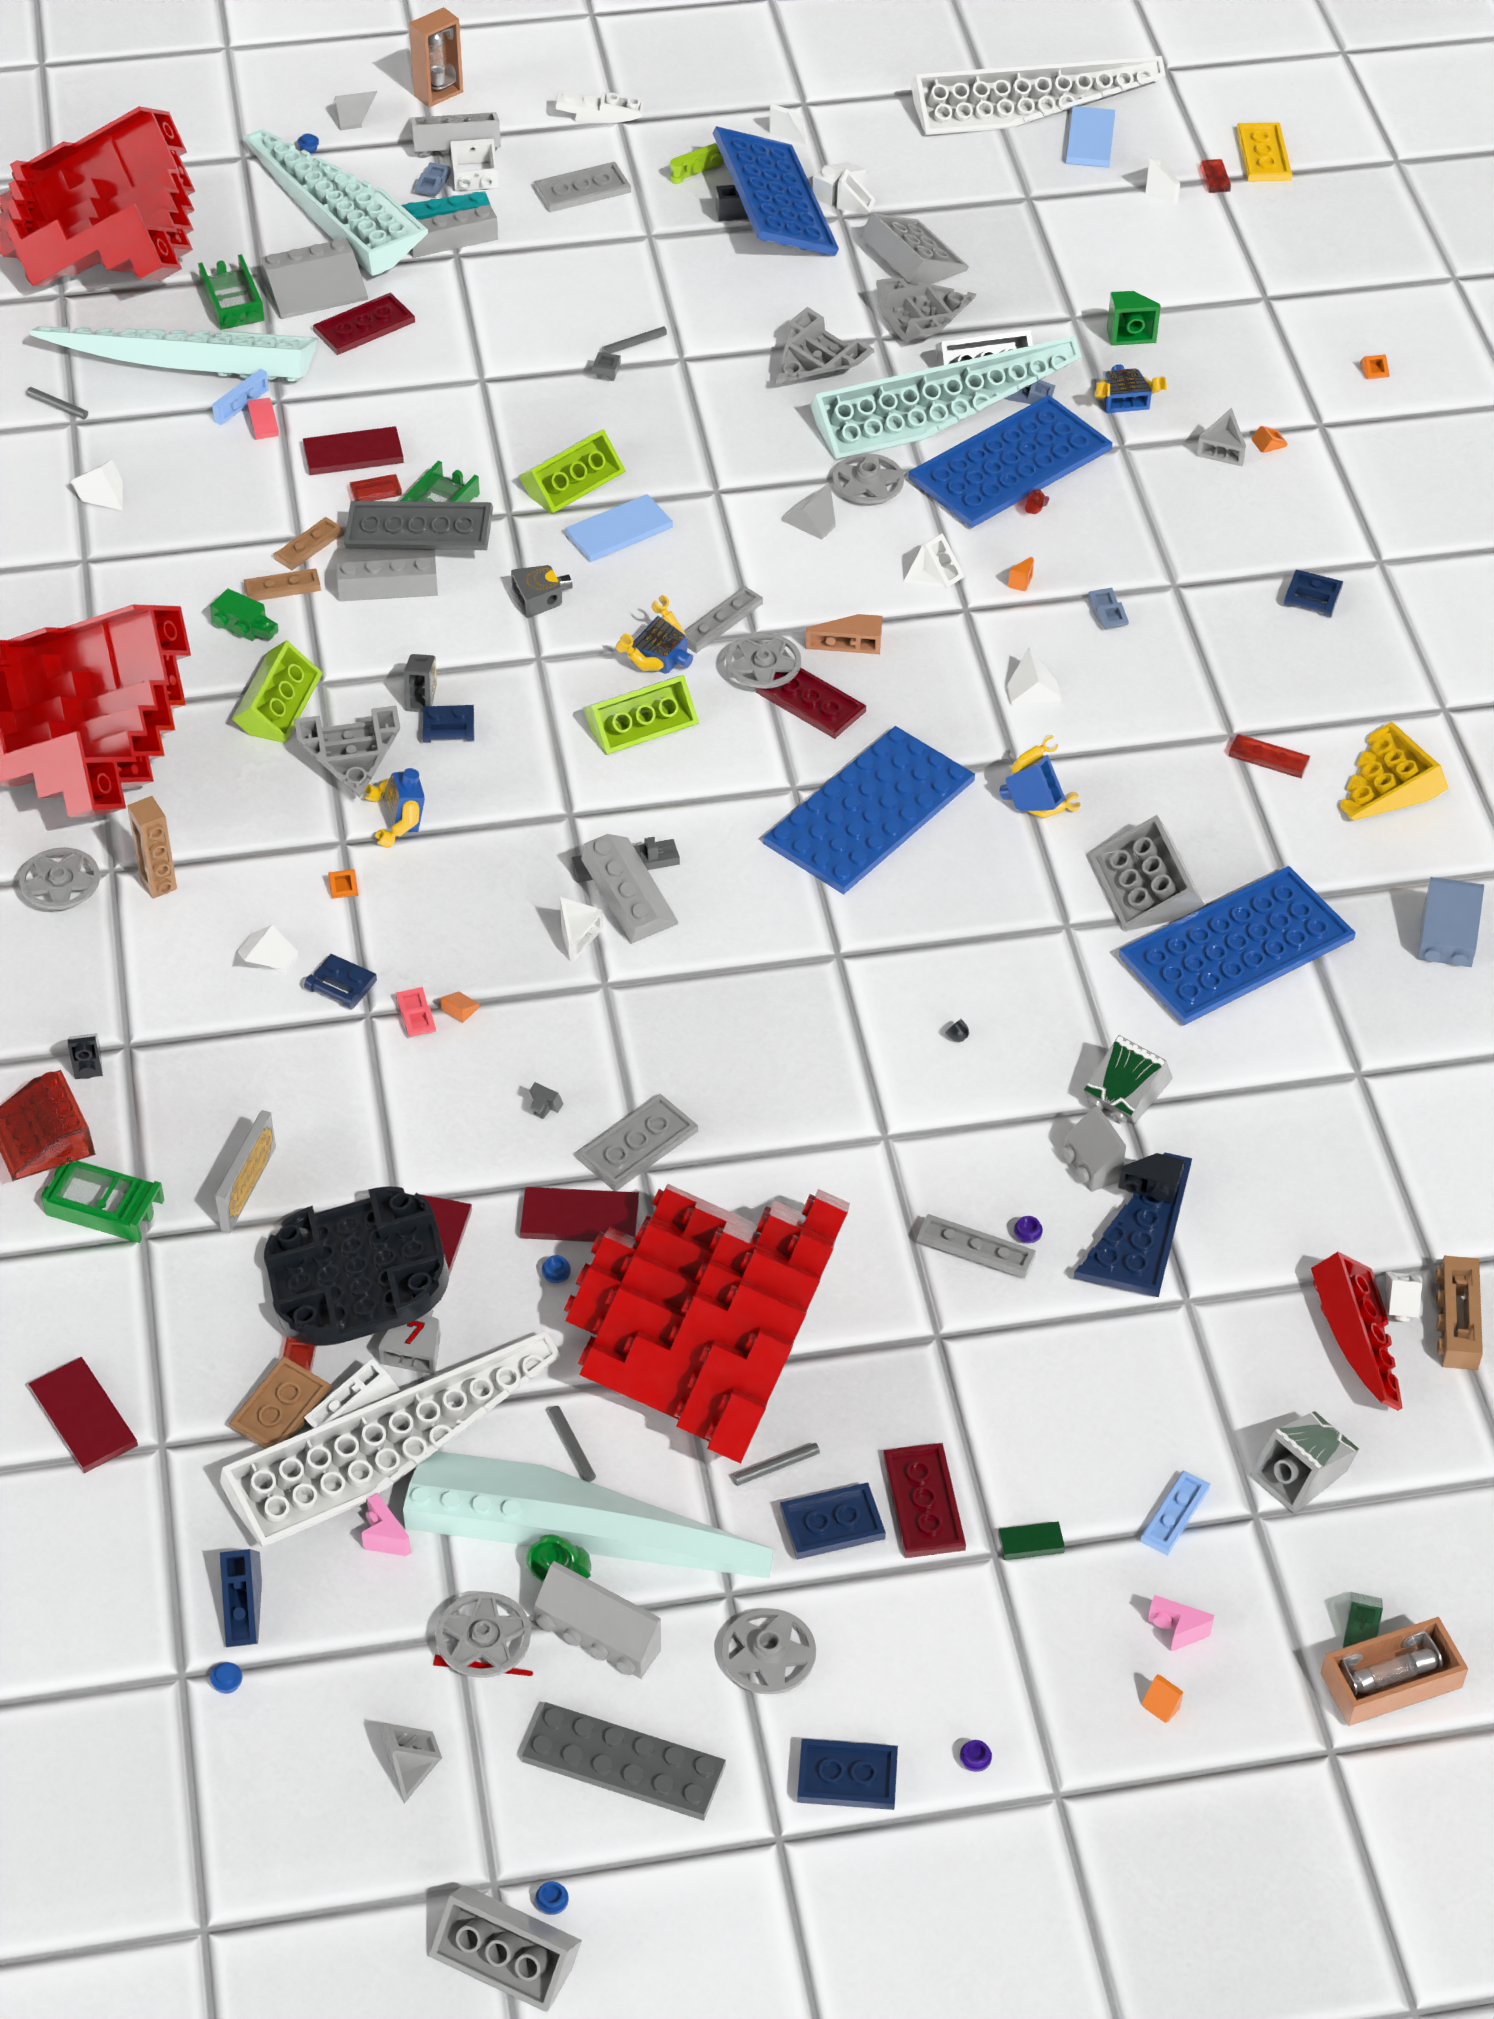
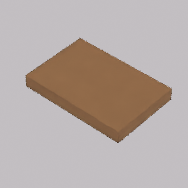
M283 1356L229 1422V1426L232 1430L263 1449H267L295 1437L307 1422L304 1417L332 1391V1386Z

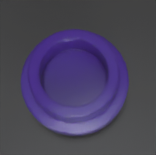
M1033 1216L1020 1218L1014 1226V1235L1021 1242L1034 1243L1042 1236V1225Z
M971 1740L961 1748L960 1762L967 1770L980 1772L987 1769L991 1764L992 1752L983 1741Z

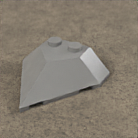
M898 277L881 279L876 282L882 316L903 342L924 339L939 333L976 297V293L968 292L966 295H963L959 292H954L952 288L919 282L918 285L905 283V279Z
M806 307L791 320L790 332L786 339L781 360V369L776 380L777 384L826 372L847 370L862 363L874 353V348L858 338L851 344H846L825 330L823 316Z
M397 706L371 709L372 721L322 727L320 716L294 719L298 743L359 798H361L400 731Z

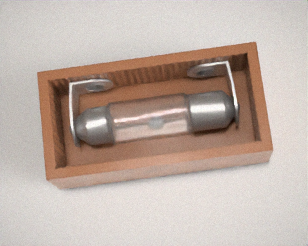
M443 7L409 22L414 96L430 108L462 93L463 76L459 18Z
M1438 1616L1325 1654L1320 1674L1348 1726L1462 1688L1468 1667Z

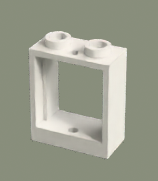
M494 139L450 141L455 191L499 188ZM490 162L491 167L490 169L459 170L458 164Z

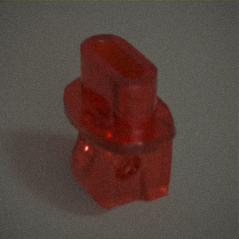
M1033 489L1028 496L1025 511L1032 514L1039 513L1043 507L1047 506L1050 499L1049 496H1045L1039 489Z

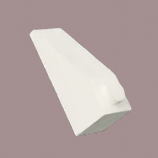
M849 162L825 165L813 176V192L816 199L831 206L837 201L838 182L843 171L848 169L859 180L866 173V169Z
M372 1358L304 1418L313 1428H316L401 1392V1390L389 1374Z

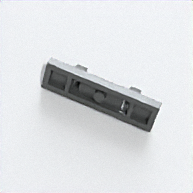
M655 837L644 838V844L633 846L647 870L680 865V856L674 839L655 842ZM582 855L571 857V864L577 883L593 880L581 860Z

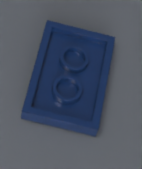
M868 1482L780 1502L781 1514L797 1560L884 1540L886 1537V1532Z
M802 1739L797 1803L894 1810L898 1746Z

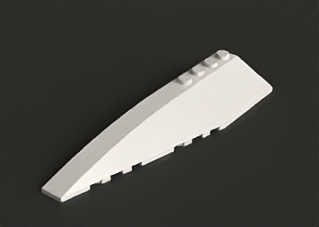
M1162 56L916 74L911 89L914 106L925 135L1009 129L1073 108V106H1079L1164 78L1165 70Z
M546 1330L222 1467L220 1484L233 1509L260 1546H267L366 1503L367 1498L376 1493L380 1495L560 1357V1353Z

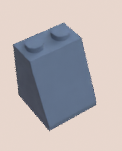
M1430 877L1422 911L1418 951L1419 960L1472 967L1477 947L1484 884Z

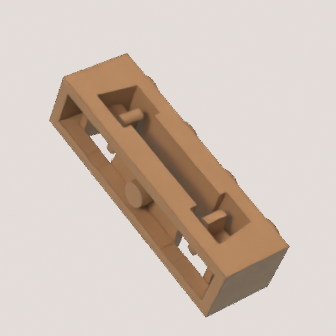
M153 796L127 805L140 880L153 899L176 890L177 884L165 814Z
M1444 1255L1441 1267L1437 1266L1435 1271V1284H1440V1290L1436 1292V1307L1441 1309V1314L1438 1313L1436 1330L1441 1331V1337L1438 1338L1437 1355H1442V1367L1478 1370L1483 1355L1479 1258ZM1467 1287L1464 1299L1465 1329H1458L1455 1337L1454 1331L1457 1324L1456 1296H1464V1291Z

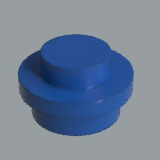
M306 133L298 138L297 145L301 151L305 150L313 153L317 150L319 139L313 134Z
M559 1255L550 1256L542 1266L543 1277L551 1283L564 1282L571 1274L569 1262Z
M230 1662L217 1665L210 1675L213 1688L223 1694H230L236 1691L243 1679L239 1666Z
M550 1881L543 1884L537 1890L535 1900L541 1912L547 1915H556L565 1910L569 1902V1896L563 1885Z

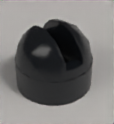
M959 1019L945 1034L954 1042H963L969 1035V1028L962 1019Z

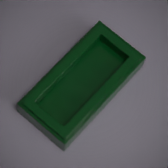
M1059 1521L1000 1528L998 1530L1004 1560L1065 1552Z

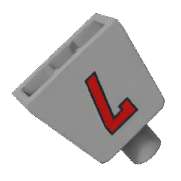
M433 1308L419 1319L389 1329L379 1345L380 1364L435 1375L441 1332L440 1321L432 1317Z

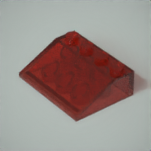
M61 1070L47 1072L42 1076L32 1079L0 1106V1154L12 1181L96 1155L89 1127Z

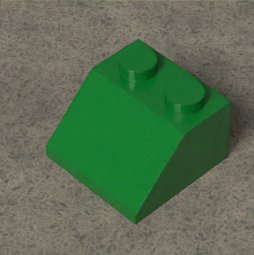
M1135 291L1111 292L1107 320V332L1111 346L1156 343L1161 309L1160 303Z

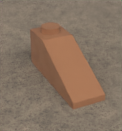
M856 614L806 627L805 649L880 654L883 616Z

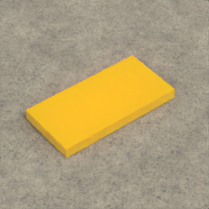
M1237 123V134L1248 182L1291 181L1292 172L1280 123Z

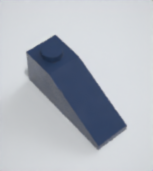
M252 1549L220 1552L226 1647L258 1644L262 1592L260 1552Z

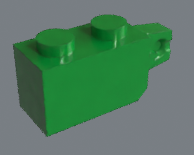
M229 588L210 605L212 624L252 642L258 636L271 640L279 631L278 624L266 617L263 603Z

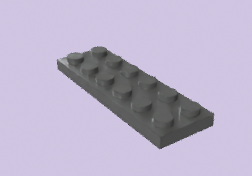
M351 501L344 545L348 549L487 550L494 507L491 502Z
M545 1702L522 1754V1762L703 1821L726 1766V1759Z

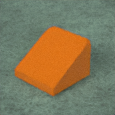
M1386 354L1365 356L1361 359L1360 366L1367 380L1390 376Z
M1260 426L1252 437L1253 443L1262 453L1284 448L1288 445L1277 429Z
M1029 557L1010 569L1008 582L1010 588L1021 591L1027 590L1033 577V557Z
M355 869L328 872L332 899L358 896Z
M459 991L441 998L442 1011L462 1023L480 1007L478 1002Z
M1157 1674L1143 1700L1142 1706L1161 1721L1167 1723L1180 1709L1183 1691Z

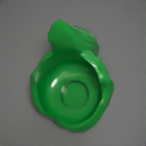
M554 1534L544 1535L527 1550V1567L540 1581L544 1582L553 1561L587 1579L591 1576L590 1555L583 1547L574 1546L563 1537Z

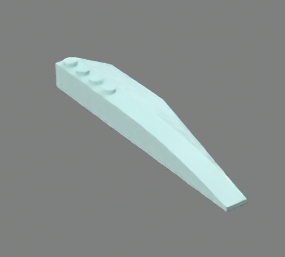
M264 129L243 136L244 141L275 180L333 240L347 238L356 261L372 276L393 268L428 234V229L385 190L379 187L374 189L371 183L365 180L360 182L356 180L355 175L342 173L341 168L319 157H310L309 152L305 150L299 151L291 143H283L281 138Z
M38 326L30 330L31 336L52 343L127 362L166 368L218 372L219 376H231L232 373H238L243 378H248L259 369H263L267 372V379H276L278 376L285 377L287 381H298L299 378L307 374L318 345V338L232 331H221V334L210 335V331H200L188 335L186 330L169 331V334H165V330L125 329V331L114 333V328H104V330H96L95 332H92L90 328H75L73 332H70L69 327Z
M1072 336L815 395L810 406L816 425L835 460H840L857 454L871 453L923 441L1081 359L1082 356L1076 338Z
M436 1451L417 1465L409 1483L403 1507L405 1529L526 1546H531L538 1542L544 1535L554 1534L567 1539L574 1546L583 1547L588 1554L768 1579L774 1549L543 1465Z

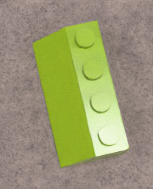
M602 429L520 474L519 478L529 497L553 514L626 472L605 430Z
M289 641L282 642L268 651L232 720L250 736L285 743L295 727L294 719L300 718L323 672Z
M684 675L583 707L590 731L606 755L699 724Z

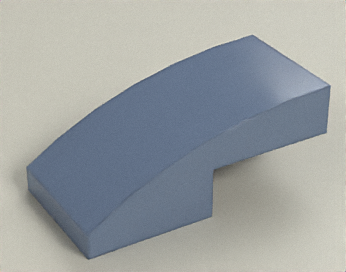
M429 162L426 172L421 173L414 191L431 196L438 195L451 174L450 166Z
M1039 380L1004 399L1033 404L1047 395L1052 397L1056 385Z
M1112 587L1089 592L1088 600L1104 629L1129 624L1122 602L1117 601Z

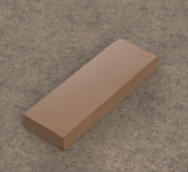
M325 517L275 552L274 559L292 571L343 534V527Z
M316 568L244 579L246 596L256 601L321 591Z

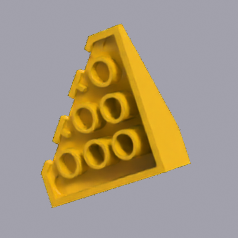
M1390 722L1369 735L1367 741L1371 746L1368 752H1362L1357 763L1361 770L1358 776L1352 775L1347 787L1348 792H1351L1348 800L1342 799L1340 808L1354 821L1427 802L1448 790L1449 787L1441 765L1399 727Z

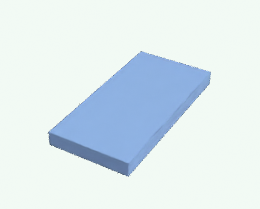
M1073 106L1066 159L1067 164L1109 167L1115 110Z
M646 494L566 527L565 534L585 557L592 562L673 528V521Z

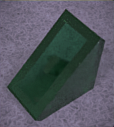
M1351 1592L1342 1648L1378 1636L1383 1611L1382 1598Z

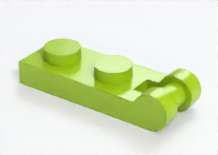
M717 143L673 158L670 161V169L672 170L670 181L674 184H680L685 178L724 164V159Z

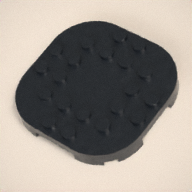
M377 1187L368 1189L370 1198L315 1213L312 1205L297 1211L281 1222L282 1228L276 1235L271 1234L267 1240L264 1249V1262L268 1270L273 1307L281 1327L290 1337L309 1345L327 1346L340 1344L408 1324L424 1316L436 1306L447 1289L449 1270L432 1207L422 1195L417 1192L415 1195L405 1193L402 1187Z

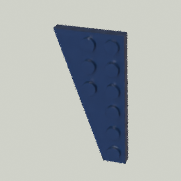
M1164 1152V1155L1185 1160L1182 1179L1174 1202L1159 1201L1152 1197L1133 1193L1132 1199L1127 1205H1124L1103 1233L1101 1240L1095 1248L1093 1247L1090 1250L1083 1264L1079 1265L1074 1271V1279L1159 1298L1192 1158Z

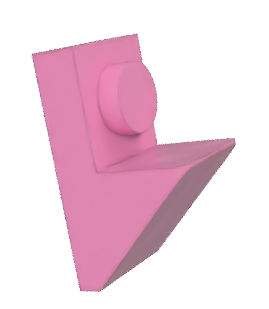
M378 1493L367 1498L368 1512H366V1517L372 1527L366 1529L361 1534L363 1548L370 1551L402 1556L409 1555L411 1553L409 1536Z
M1157 1595L1153 1597L1148 1621L1156 1626L1175 1630L1171 1651L1209 1637L1214 1620L1213 1614Z

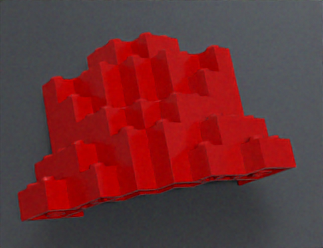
M138 106L75 143L63 141L28 162L16 160L10 164L14 180L8 183L10 190L0 195V209L2 211L0 214V254L3 257L18 258L26 271V279L32 286L43 287L63 275H77L97 263L103 264L108 271L132 272L140 280L161 281L182 269L178 258L193 250L186 234L194 231L187 215L195 211L188 195L195 192V189L180 158L187 151L170 112Z
M132 604L63 628L44 627L8 640H0V787L21 786L35 782L38 798L64 797L68 817L103 816L126 809L122 789H131L154 782L150 760L165 756L161 735L175 731L171 710L186 705L177 660L191 656L181 606Z
M667 1184L664 1191L658 1189L652 1205L656 1206L655 1212L652 1217L646 1216L636 1238L609 1226L606 1233L600 1231L591 1249V1253L595 1254L591 1265L585 1263L575 1284L580 1286L576 1297L570 1295L563 1311L568 1313L565 1321L597 1335L596 1338L590 1337L582 1352L578 1365L583 1367L579 1375L678 1419L676 1427L709 1441L707 1449L741 1464L766 1410L767 1402L793 1348L794 1340L805 1319L823 1271L834 1250L837 1235L848 1214L850 1203L818 1189L815 1196L809 1194L802 1213L774 1200L772 1207H765L759 1223L756 1224Z

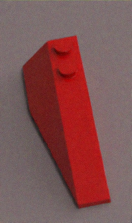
M1336 1252L1311 1268L1314 1277L1313 1285L1319 1293L1322 1303L1320 1306L1321 1311L1327 1318L1333 1335L1347 1361L1364 1385L1380 1403L1399 1411L1403 1408L1397 1377L1391 1371V1369L1396 1367L1395 1359L1388 1352V1347L1392 1345V1340L1389 1334H1385L1384 1329L1389 1322L1373 1270L1340 1252Z

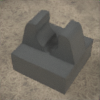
M598 352L592 366L593 374H596L598 379H602L603 375L610 376V381H614L621 364V355Z
M534 1082L529 1090L533 1098L530 1109L534 1111L533 1115L544 1119L550 1110L558 1113L563 1106L559 1093Z

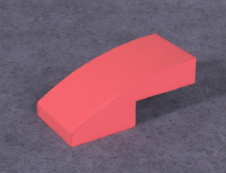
M270 397L247 401L255 439L279 436Z
M423 987L396 992L397 1003L408 1036L413 1037L436 1032Z

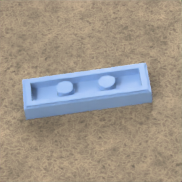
M259 369L214 402L212 405L215 423L222 425L247 407V401L256 400L269 390L267 372Z
M1183 1470L1142 1534L1140 1542L1168 1556L1209 1491L1210 1483Z

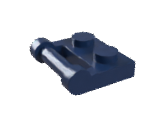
M1296 569L1286 593L1284 605L1289 607L1295 605L1323 612L1324 616L1332 617L1342 590L1343 581ZM1295 594H1298V595H1301V596L1310 597V598H1314V599H1318V600H1322V601H1325V602H1327V603L1320 602V601H1316V600H1312V599H1308V598H1304V597H1300V596H1296Z
M474 705L423 706V743H431V740L446 739L474 741Z
M330 954L313 975L310 974L306 978L304 988L311 992H320L340 1001L344 1007L352 1010L376 983L377 975L352 962ZM324 982H327V983H329V984H331V985H333V986H336V987H338V988H340V989H342V990H344V991H341V990H339V989H337V988H335V987H332V986H330V985H328V984H326V983H324Z

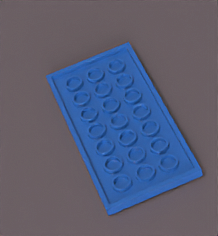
M716 126L713 136L757 238L765 242H776L783 246L798 247L801 250L816 251L822 255L836 256L839 247L793 145Z
M1047 395L910 470L908 479L966 525L973 528L1111 451L1113 442L1053 397Z
M894 726L763 837V844L844 895L975 781V773L899 727Z
M1287 866L1119 950V957L1184 1026L1354 940L1356 932L1290 866Z

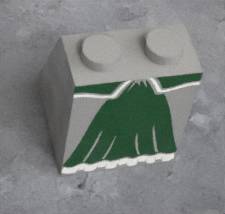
M1118 1035L1084 1088V1092L1088 1098L1087 1102L1093 1107L1099 1106L1101 1110L1104 1107L1111 1111V1115L1120 1122L1125 1123L1129 1121L1136 1124L1168 1086L1173 1077L1165 1059Z
M1314 1411L1273 1431L1250 1476L1295 1514L1348 1471L1359 1448Z

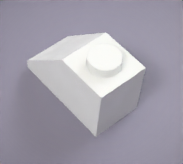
M1386 1271L1387 1313L1393 1315V1319L1398 1321H1410L1411 1317L1419 1318L1422 1282L1415 1274Z

